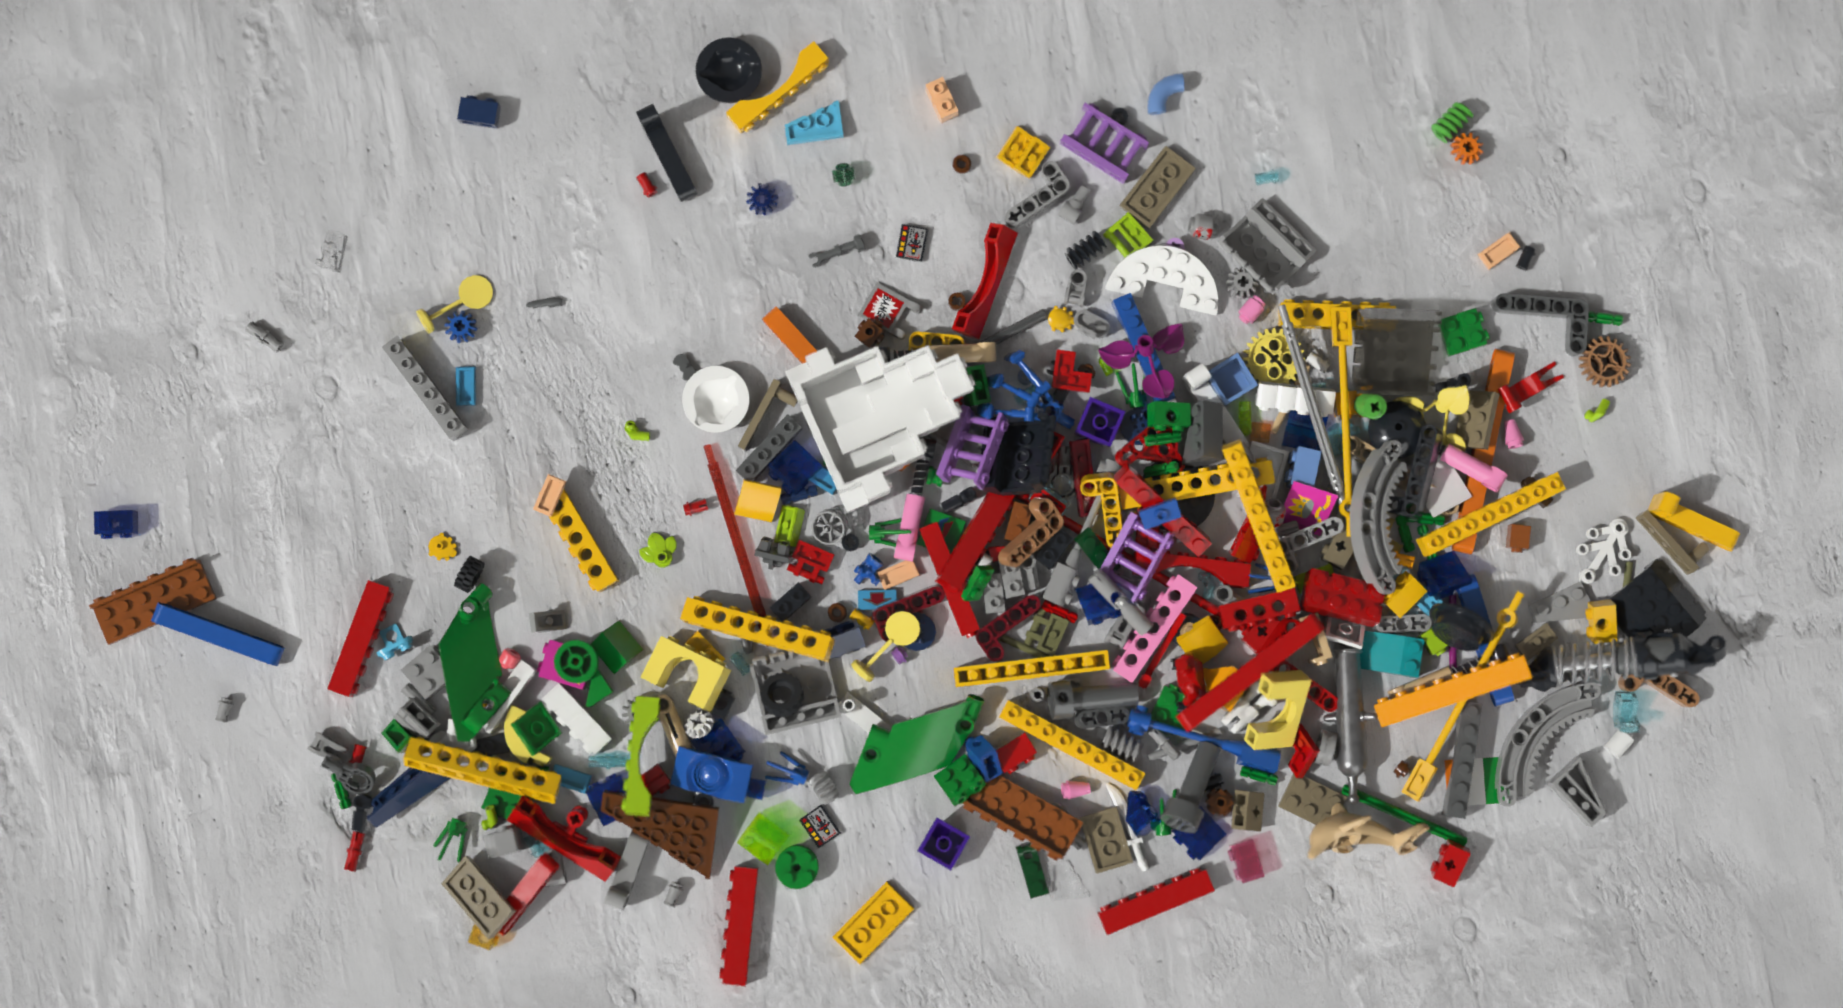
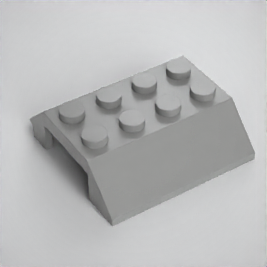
M1263 198L1218 240L1219 245L1231 254L1272 295L1317 251Z
M784 651L769 654V660H766L765 656L752 659L753 664H750V671L760 705L765 735L841 717L829 662L789 651V655L786 656ZM785 672L798 678L803 688L804 701L802 702V707L798 709L799 711L791 716L782 718L775 717L765 710L760 697V688L769 676ZM779 687L773 692V699L778 703H785L791 698L792 692L787 687Z

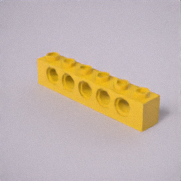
M1286 299L1278 305L1285 304L1290 322H1293L1294 328L1331 329V308L1351 307V313L1356 311L1360 314V320H1354L1351 316L1352 330L1393 331L1395 329L1396 306H1390V303L1386 302L1379 303V305H1371V302H1360V305H1352L1351 301H1342L1341 304H1333V301H1322V304L1314 303V300H1303V303H1295V300ZM1278 310V328H1282L1283 322ZM1294 310H1301L1303 318H1297L1294 315ZM1314 310H1319L1322 313L1321 319L1314 317ZM1371 312L1378 313V321H1374L1371 318Z
M564 489L559 499L563 503L562 508L554 510L552 517L549 516L553 525L557 524L560 531L558 533L563 541L567 540L570 547L568 550L572 557L578 558L580 562L578 567L583 575L585 573L588 575L590 580L587 582L593 591L597 590L600 593L617 583L619 579ZM566 517H571L573 521L569 527L563 525V520ZM576 533H581L582 540L579 543L573 542V536ZM586 549L592 551V557L588 560H585L582 556ZM595 566L602 568V573L599 576H594L592 573V569Z

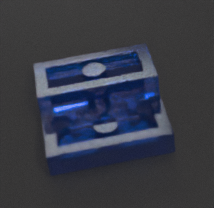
M1290 410L1282 446L1294 449L1300 446L1318 451L1321 450L1310 414L1301 415L1296 410ZM1322 417L1326 428L1328 417Z

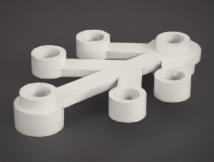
M1623 519L1612 520L1608 527L1589 528L1586 531V536L1589 539H1596L1599 535L1609 534L1606 541L1588 545H1577L1576 552L1578 555H1586L1588 552L1599 550L1588 569H1583L1579 573V580L1583 584L1594 582L1596 578L1595 572L1606 555L1609 564L1608 573L1611 576L1620 575L1621 567L1617 565L1613 549L1616 539L1620 549L1618 553L1621 560L1631 558V551L1627 549L1625 541L1628 524ZM1618 524L1622 527L1620 532L1616 530ZM1591 530L1595 531L1594 537L1590 536ZM1580 546L1585 547L1584 553L1579 551ZM1623 551L1628 553L1627 558L1622 556ZM1613 567H1616L1618 570L1616 574L1612 573ZM1587 572L1591 574V579L1589 580L1585 577Z

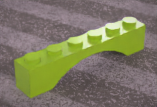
M636 696V701H632L631 713H634V721H630L629 732H632V740H628V751L631 753L630 759L626 760V771H629L628 779L625 778L624 790H627L626 798L622 800V810H625L626 815L650 817L652 797L642 780L640 754L647 734L659 721L660 698Z

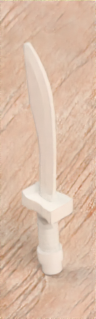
M1107 783L1106 787L1114 805L1126 823L1130 841L1127 840L1128 846L1132 845L1138 861L1137 864L1143 872L1149 869L1139 845V843H1143L1142 837L1137 838L1123 795L1117 788Z

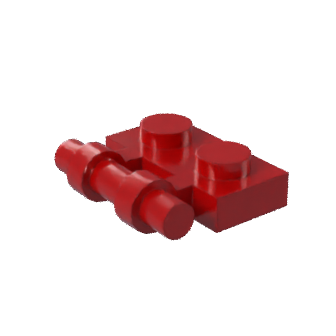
M799 540L792 555V558L798 560L797 565L789 563L787 570L797 577L800 575L809 579L811 583L816 582L822 585L825 578L818 575L819 571L828 572L835 555ZM804 563L813 566V572L803 569Z

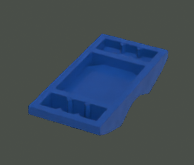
M679 746L670 784L689 791L712 795L719 799L745 803L753 765Z

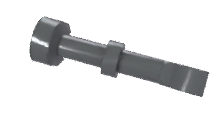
M857 234L848 243L840 246L839 244L835 245L833 249L823 253L813 252L808 256L809 258H818V261L812 264L814 268H817L826 259L836 255L841 256L843 252L855 247L859 253L866 249L860 234Z

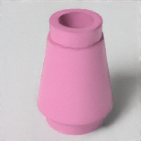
M1516 420L1505 421V445H1508V449L1523 446L1524 438Z
M1066 780L1065 783H1061L1062 797L1070 800L1090 794L1089 782Z

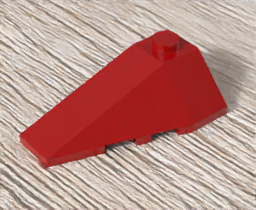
M1262 485L1260 491L1265 501L1267 486ZM1247 515L1229 550V554L1251 564L1252 560L1256 561L1260 551L1258 550L1259 544Z

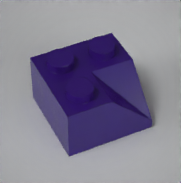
M1090 397L1074 434L1084 439L1088 438L1091 442L1111 447L1126 411Z
M936 817L917 851L951 871L970 836Z

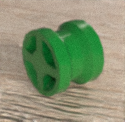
M934 466L929 467L926 484H936L938 487H941L942 480L936 475L938 469H935Z

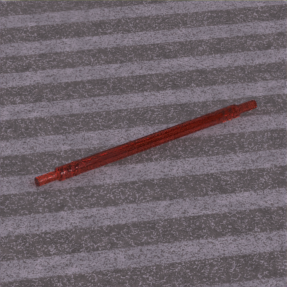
M711 444L705 445L703 447L709 463L707 465L718 496L753 610L758 613V617L765 618L766 611L744 547L719 463L715 460ZM761 623L758 624L759 629L762 628Z

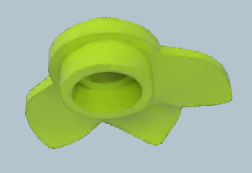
M651 533L648 538V547L639 549V554L647 563H655L656 566L665 568L672 562V554L677 548L676 540L673 536L664 540L660 534ZM665 555V559L660 560V556Z

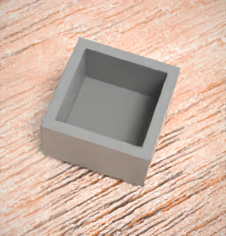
M429 645L401 669L403 674L426 700H430L445 687L440 652L434 645Z

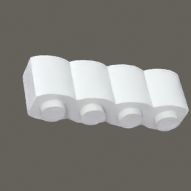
M1258 381L1255 404L1260 410L1270 411L1271 408H1277L1279 412L1290 413V410H1296L1298 414L1309 415L1301 385ZM1313 387L1321 416L1328 417V414H1333L1335 389Z
M558 683L542 698L545 708L550 713L552 711L558 716L556 720L563 727L567 725L571 729L570 735L575 740L580 739L584 743L582 747L587 753L597 755L613 739L561 683Z

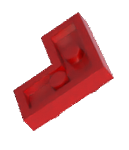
M1057 349L1051 388L1090 393L1092 373L1073 371L1076 352Z
M1299 723L1293 743L1296 752L1289 761L1288 766L1296 778H1303L1320 750L1302 723Z

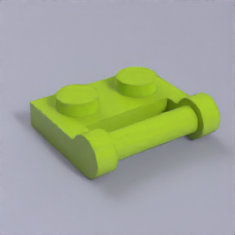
M1129 212L1103 233L1105 239L1108 238L1124 257L1128 256L1130 252L1114 235L1116 230L1134 248L1132 252L1145 248L1153 242V239Z

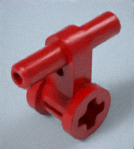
M577 805L567 815L568 827L557 821L553 822L566 834L587 843L588 837L576 832V829L588 818L589 813L586 807Z

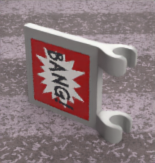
M877 282L858 316L866 320L868 318L871 320L876 318L884 325L882 328L885 331L903 340L906 334L903 330L895 327L906 308L918 314L921 307L917 303L908 300Z

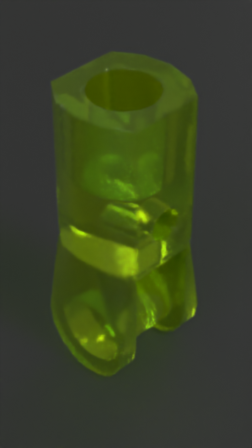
M1251 401L1238 402L1239 429L1245 437L1252 431Z

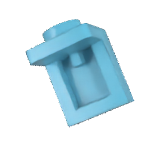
M1424 586L1427 592L1415 605L1429 616L1431 607L1444 601L1438 599Z

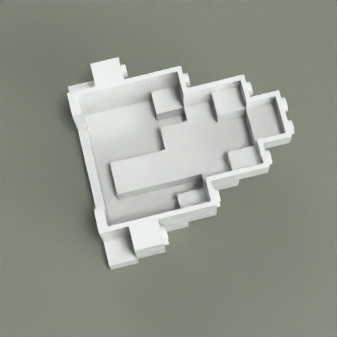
M929 345L887 363L884 351H880L877 346L838 364L833 351L829 352L826 347L806 356L805 363L785 371L847 514L868 505L871 501L890 494L889 488H892V484L888 475L903 469L905 465L925 457L927 447L923 438H919L937 431L939 427L960 419L959 413H962L958 402L954 403L953 400L973 392V386H975L972 376H968L965 371L967 364L963 357L960 358L956 354L936 363L935 360H938L937 354L934 349L930 350Z

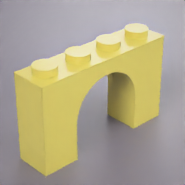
M670 635L668 639L661 636L640 678L664 688L674 667L682 661L692 660L698 668V680L688 702L711 712L731 672L730 669L725 667L727 663L718 659L714 662L710 660V655L702 651L698 654L694 652V647L686 643L684 646L678 644L679 640Z
M1303 671L1262 673L1258 691L1268 700L1286 699V703L1276 718L1267 722L1248 723L1244 741L1253 750L1293 747L1311 685V679Z

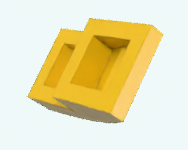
M698 630L685 642L695 648L694 652L699 654L702 651L710 655V660L714 662L716 659L720 661L725 660Z

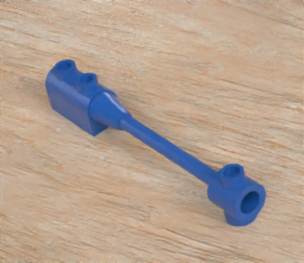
M1137 705L1136 709L1132 708L1127 727H1129V732L1132 734L1144 735L1148 727L1221 747V749L1238 756L1236 764L1274 774L1278 770L1281 750H1277V748L1253 750L1244 740H1221L1193 731L1187 732L1183 728L1151 720L1152 714L1147 712L1148 708Z

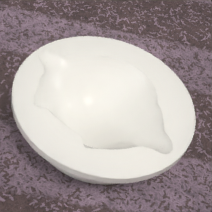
M710 366L697 371L687 381L682 396L683 408L688 419L699 429L711 433L725 432L736 427L745 417L750 401L748 388L741 376L735 371L722 366Z

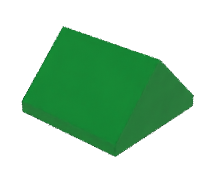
M620 621L604 630L590 644L614 675L644 650Z

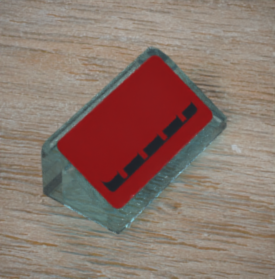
M1047 486L1040 493L1031 494L1028 498L1029 501L1035 497L1050 499L1061 516L1065 514L1071 504Z

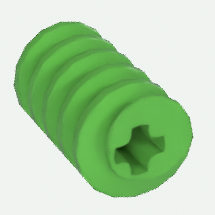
M1454 102L1452 107L1448 108L1447 113H1444L1442 118H1439L1431 126L1432 132L1440 141L1447 143L1446 137L1449 139L1453 138L1451 132L1454 134L1458 133L1456 127L1463 128L1461 121L1467 124L1469 121L1466 116L1473 118L1474 115L1464 104Z
M1364 393L1356 397L1354 409L1363 417L1378 419L1385 414L1387 404L1384 398L1379 395Z

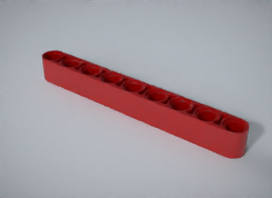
M1312 613L1180 712L1176 718L1187 732L1191 731L1260 679L1262 673H1268L1325 629L1324 625L1315 613Z

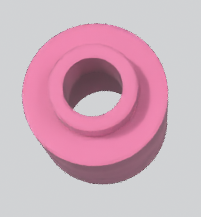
M1254 295L1238 311L1240 314L1239 319L1245 324H1253L1264 311L1266 304Z

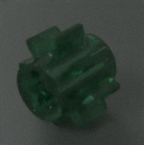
M840 163L836 165V170H832L834 183L838 182L839 186H849L852 184V180L856 179L854 167H850L848 163Z

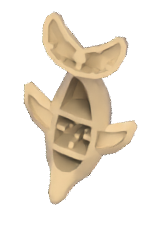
M1336 803L1332 807L1331 816L1319 822L1311 831L1308 858L1314 859L1330 849L1340 854L1350 853L1354 850L1351 845L1357 844L1392 846L1398 855H1405L1418 848L1413 842L1430 827L1422 823L1396 834L1382 824L1372 820L1371 816L1348 813L1341 803Z

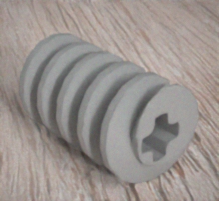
M1112 726L1108 727L1101 741V744L1104 743V750L1109 746L1111 747L1112 754L1116 750H1118L1119 757L1125 753V760L1132 756V763L1136 762L1144 745L1140 746V739L1133 743V736L1126 739L1125 732L1119 736L1118 729L1112 733Z

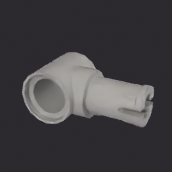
M1080 186L1074 197L1069 201L1066 200L1058 215L1074 225L1083 211L1082 204L1090 191L1086 187Z

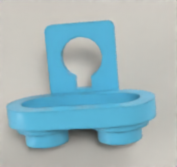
M397 624L381 630L380 635L386 647L379 650L377 655L386 661L395 656V650L401 649L404 652L412 648V636L404 638ZM391 630L397 633V642L395 643L388 641L386 637L387 633Z

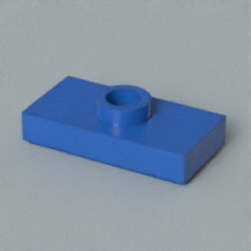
M1175 498L1138 510L1145 530L1182 517Z

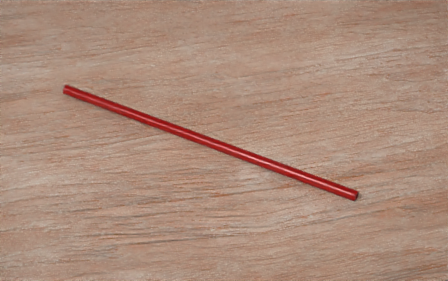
M1030 494L1015 495L1016 498L1029 505L1031 501ZM1061 514L1064 521L1063 526L1079 535L1083 526ZM1095 534L1106 549L1110 551L1111 548L1108 546L1106 539ZM1123 550V557L1133 562L1134 556ZM1161 572L1152 576V579L1169 587L1166 584L1170 577ZM1173 590L1174 592L1181 595L1178 590ZM1194 592L1189 601L1220 617L1217 605ZM1246 625L1239 626L1240 631H1243Z

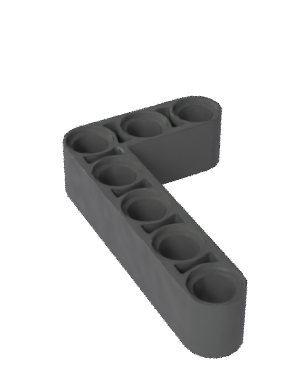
M1502 293L1492 300V309L1497 313L1567 318L1565 351L1570 356H1577L1586 350L1589 306L1585 300ZM1498 299H1503L1506 302L1505 308L1499 306ZM1518 300H1521V301L1524 302V304H1525V308H1524V309H1520V308L1517 306V301H1518ZM1536 302H1541L1544 305L1542 311L1537 309ZM1556 303H1559V304L1562 305V307H1563L1562 312H1559V311L1556 310V308H1555V304H1556ZM1575 305L1581 307V313H1577L1574 310ZM1574 323L1580 326V332H1576L1573 329ZM1573 342L1578 343L1579 351H1575L1572 348Z

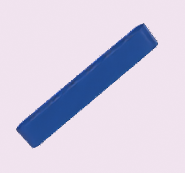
M1472 574L1455 579V587L1461 606L1477 613L1491 625L1475 575ZM1481 644L1479 649L1476 650L1478 658L1484 654L1488 644ZM1511 685L1489 692L1495 707L1514 701Z
M161 602L157 603L151 619L156 624L273 666L279 665L285 647Z

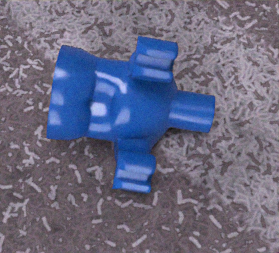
M868 553L866 559L854 569V572L858 573L854 581L860 584L864 578L871 579L872 584L877 586L881 580L875 572L884 565L883 562L874 554Z

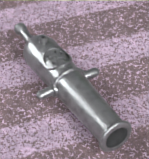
M1361 649L1334 650V654H1336L1337 709L1334 714L1325 715L1323 719L1325 722L1336 723V763L1340 772L1347 776L1348 802L1351 805H1356L1359 802V796L1357 795L1358 776L1366 770L1368 763L1365 722L1376 720L1378 715L1364 711L1360 654L1363 651Z

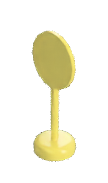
M473 275L467 277L459 286L460 299L428 316L424 309H418L416 314L425 330L430 334L435 330L431 320L463 303L471 309H480L488 305L493 297L491 283L482 276Z
M900 611L891 615L885 627L889 640L866 664L860 660H854L851 663L852 668L868 682L874 679V673L869 667L892 643L904 646L916 640L919 635L920 625L913 614Z

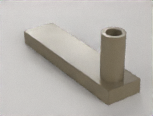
M773 379L738 444L740 449L747 450L774 397L793 407L796 406L798 402L796 396L781 388L780 381Z
M1648 510L1641 512L1635 517L1686 575L1694 573L1699 568L1696 563L1709 552V547L1701 542L1694 550L1687 554Z

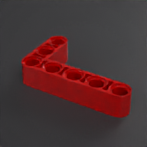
M1283 618L1261 647L1258 654L1288 632L1287 625L1290 622H1293V625L1296 626L1299 621L1293 618ZM1284 660L1270 670V672H1279L1282 665H1286V671H1296L1299 669ZM1311 679L1307 699L1327 712L1335 711L1337 709V697ZM1316 687V693L1310 696V689ZM1331 698L1330 705L1325 707V700Z

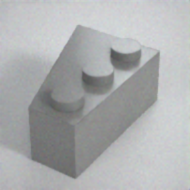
M1574 757L1547 784L1586 826L1593 827L1606 815V812L1582 764L1581 757Z
M513 824L497 828V833L483 836L488 859L526 849L522 830L518 827L515 828Z

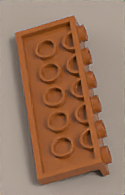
M189 558L182 562L183 565L178 567L176 565L170 566L160 575L158 573L149 575L144 582H133L129 584L130 588L122 590V588L111 592L112 595L109 597L101 596L94 599V603L90 604L89 607L94 610L107 644L111 645L157 625L151 619L158 602L190 611L217 599L201 560Z
M1000 775L987 782L981 791L974 793L963 803V808L971 813L974 810L979 812L981 819L988 823L993 820L998 823L997 828L1004 832H1007V830L1014 832L1013 837L1022 842L1025 839L1030 841L1032 848L1039 852L1041 849H1044L1048 852L1047 856L1055 861L1058 858L1064 860L1084 823Z

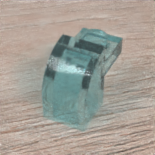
M1336 423L1326 430L1334 456L1343 454L1342 430H1340L1339 424ZM1350 424V436L1360 434L1359 426L1353 427V424Z
M1615 691L1613 722L1614 727L1619 728L1620 732H1640V723L1637 718L1639 701L1635 692Z

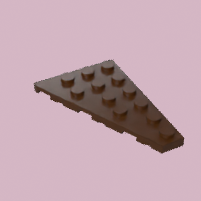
M603 791L602 812L614 817L619 823L622 822L627 825L634 833L649 840L654 846H659L667 851L668 855L681 863H685L688 868L696 870L705 876V879L710 880L720 807L652 797L650 817L626 815L625 810H622V800L626 798L627 793Z

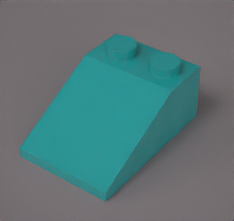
M1365 631L1363 647L1361 649L1363 652L1360 654L1361 669L1418 678L1424 639Z

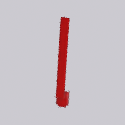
M1180 612L1149 664L1146 673L1142 675L1137 683L1141 688H1147L1151 682L1154 669L1186 617L1183 613Z

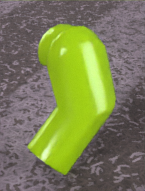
M1602 399L1594 412L1591 409L1586 411L1584 418L1588 419V422H1595L1605 415L1610 401Z
M632 420L625 423V432L632 440L650 441V432L640 431Z
M494 805L485 807L487 820L481 821L482 828L485 831L493 829L498 823Z

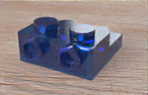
M794 440L768 464V470L770 471L768 474L775 482L779 480L783 484L781 487L787 494L792 492L796 496L809 484L808 480L822 468V465Z
M1455 551L1419 563L1417 577L1420 582H1425L1428 596H1433L1436 601L1451 596L1454 590L1472 583V578Z
M1092 584L1075 589L1088 626L1092 624L1099 625L1105 619H1115L1122 615L1121 609H1115ZM1114 592L1110 596L1113 603L1119 597L1118 592Z
M722 718L713 724L711 731L707 735L690 741L698 751L740 761L744 757L743 753L746 752Z
M614 773L605 778L607 782L603 784L596 782L588 786L589 790L586 791L588 799L603 827L616 821L614 817L608 816L601 811L603 791L627 793V790H624L622 774L617 776Z
M1199 805L1198 807L1204 814L1196 833H1186L1174 829L1172 831L1174 834L1172 838L1178 845L1181 846L1183 844L1188 849L1186 853L1192 860L1196 858L1200 861L1226 833Z

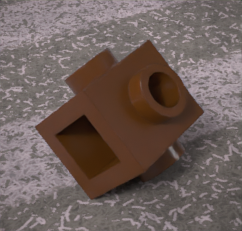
M868 318L867 321L863 320L857 327L859 331L854 337L871 349L875 344L879 345L885 338V335H883L885 330L882 328L884 325L876 318L874 320ZM871 329H873L872 335L869 334Z
M1214 788L1206 795L1208 797L1205 800L1207 803L1206 808L1212 815L1220 816L1223 814L1225 816L1233 809L1231 807L1234 804L1231 800L1233 796L1227 789L1223 791L1221 788L1217 790ZM1218 799H1223L1224 804L1222 806H1218Z

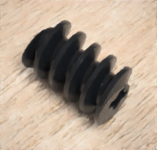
M1093 231L1092 237L1086 235V241L1080 239V246L1074 243L1073 249L1070 247L1066 249L1067 254L1065 253V256L1075 270L1078 269V263L1085 266L1084 259L1091 262L1090 255L1097 258L1096 251L1103 254V247L1107 248L1098 232Z

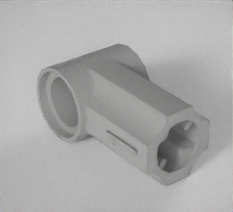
M1033 554L1030 556L1032 559L1030 566L1019 565L1024 591L1040 588L1036 559Z
M1227 585L1217 586L1213 591L1214 599L1223 605L1245 600ZM1222 588L1227 591L1225 599H1221L1218 595L1219 590ZM1238 610L1235 614L1242 618L1245 612Z

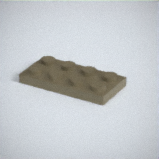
M1165 145L1119 207L1129 212L1136 220L1150 229L1196 168Z
M464 856L441 883L487 939H492L516 912L514 907L470 856Z

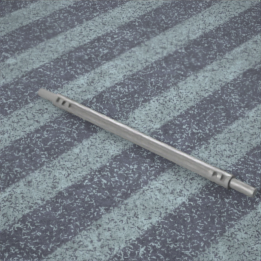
M1285 304L1280 305L1278 310L1283 322L1281 326L1322 451L1332 489L1338 495L1340 505L1345 499L1342 478L1336 464L1293 322H1290Z

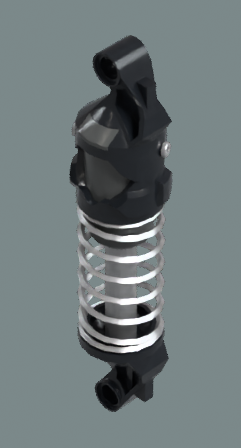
M1671 629L1664 630V633L1653 634L1651 631L1640 632L1637 636L1626 637L1624 642L1619 644L1613 638L1611 640V652L1608 653L1605 652L1604 644L1601 640L1598 642V654L1592 653L1591 645L1587 641L1585 643V655L1581 656L1577 644L1573 643L1572 657H1567L1562 644L1559 646V658H1557L1554 646H1546L1541 654L1528 665L1532 678L1515 684L1520 685L1521 688L1532 687L1546 692L1550 688L1563 685V673H1567L1570 683L1574 685L1576 683V671H1580L1583 682L1587 684L1589 682V670H1593L1596 681L1601 682L1603 668H1606L1607 675L1611 681L1615 679L1616 673L1621 674L1624 679H1627L1628 675H1634L1635 678H1643L1644 680L1657 679L1661 675L1677 677L1679 673L1693 676L1705 667L1716 666L1717 662L1725 658L1726 641L1722 636L1714 635L1701 646L1688 639L1680 631L1672 632Z

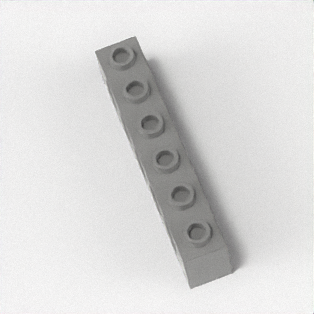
M399 336L394 337L382 346L449 439L454 441L469 430Z

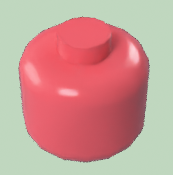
M505 648L499 657V662L505 669H514L519 663L521 656L517 651Z

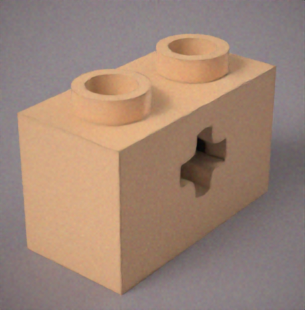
M941 77L927 83L925 90L940 123L957 117L959 111L944 78Z

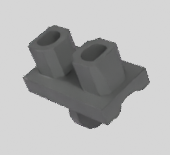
M764 536L756 548L754 556L762 557L764 563H769L768 569L773 570L775 565L782 566V562L788 563L793 555V551H790V542L780 541L778 548L772 547L773 539Z

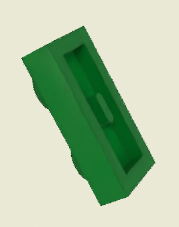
M991 565L975 567L961 595L964 601H975L981 598L994 572Z

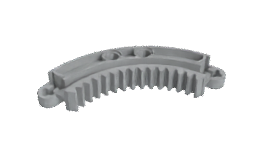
M1397 440L1386 441L1379 449L1372 450L1357 477L1350 507V535L1355 559L1365 582L1373 584L1380 594H1391L1394 592L1396 584L1392 576L1400 574L1403 565H1397L1399 559H1394L1396 552H1391L1394 546L1389 545L1392 538L1387 537L1391 531L1386 529L1390 525V523L1386 522V519L1390 518L1386 511L1391 510L1387 504L1392 503L1389 496H1394L1391 490L1397 488L1394 483L1400 482L1398 477H1403L1402 472L1408 471L1406 463L1399 462L1397 459L1402 453V445Z
M1589 682L1559 689L1537 701L1517 720L1503 743L1496 767L1495 789H1497V799L1501 805L1513 806L1518 796H1529L1534 793V790L1529 789L1530 786L1534 785L1529 779L1534 778L1530 771L1536 770L1532 763H1538L1535 756H1541L1538 749L1544 750L1545 748L1542 743L1548 744L1547 738H1553V733H1559V729H1564L1565 725H1571L1572 722H1577L1579 719L1593 717L1595 709L1592 708V700L1597 699L1601 694L1598 684ZM1579 686H1583L1582 690H1588L1591 686L1592 689L1596 690V693H1593L1592 697L1589 693L1582 694ZM1534 711L1539 714V719L1536 722L1531 719V714ZM1518 732L1522 735L1520 743L1514 740V736ZM1501 787H1512L1511 790L1507 789L1508 795L1512 796L1509 803L1502 799L1503 796H1506V792L1501 790Z

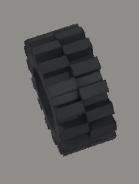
M469 556L457 574L454 586L466 593L471 592L480 578V574L483 572L485 563L473 556Z

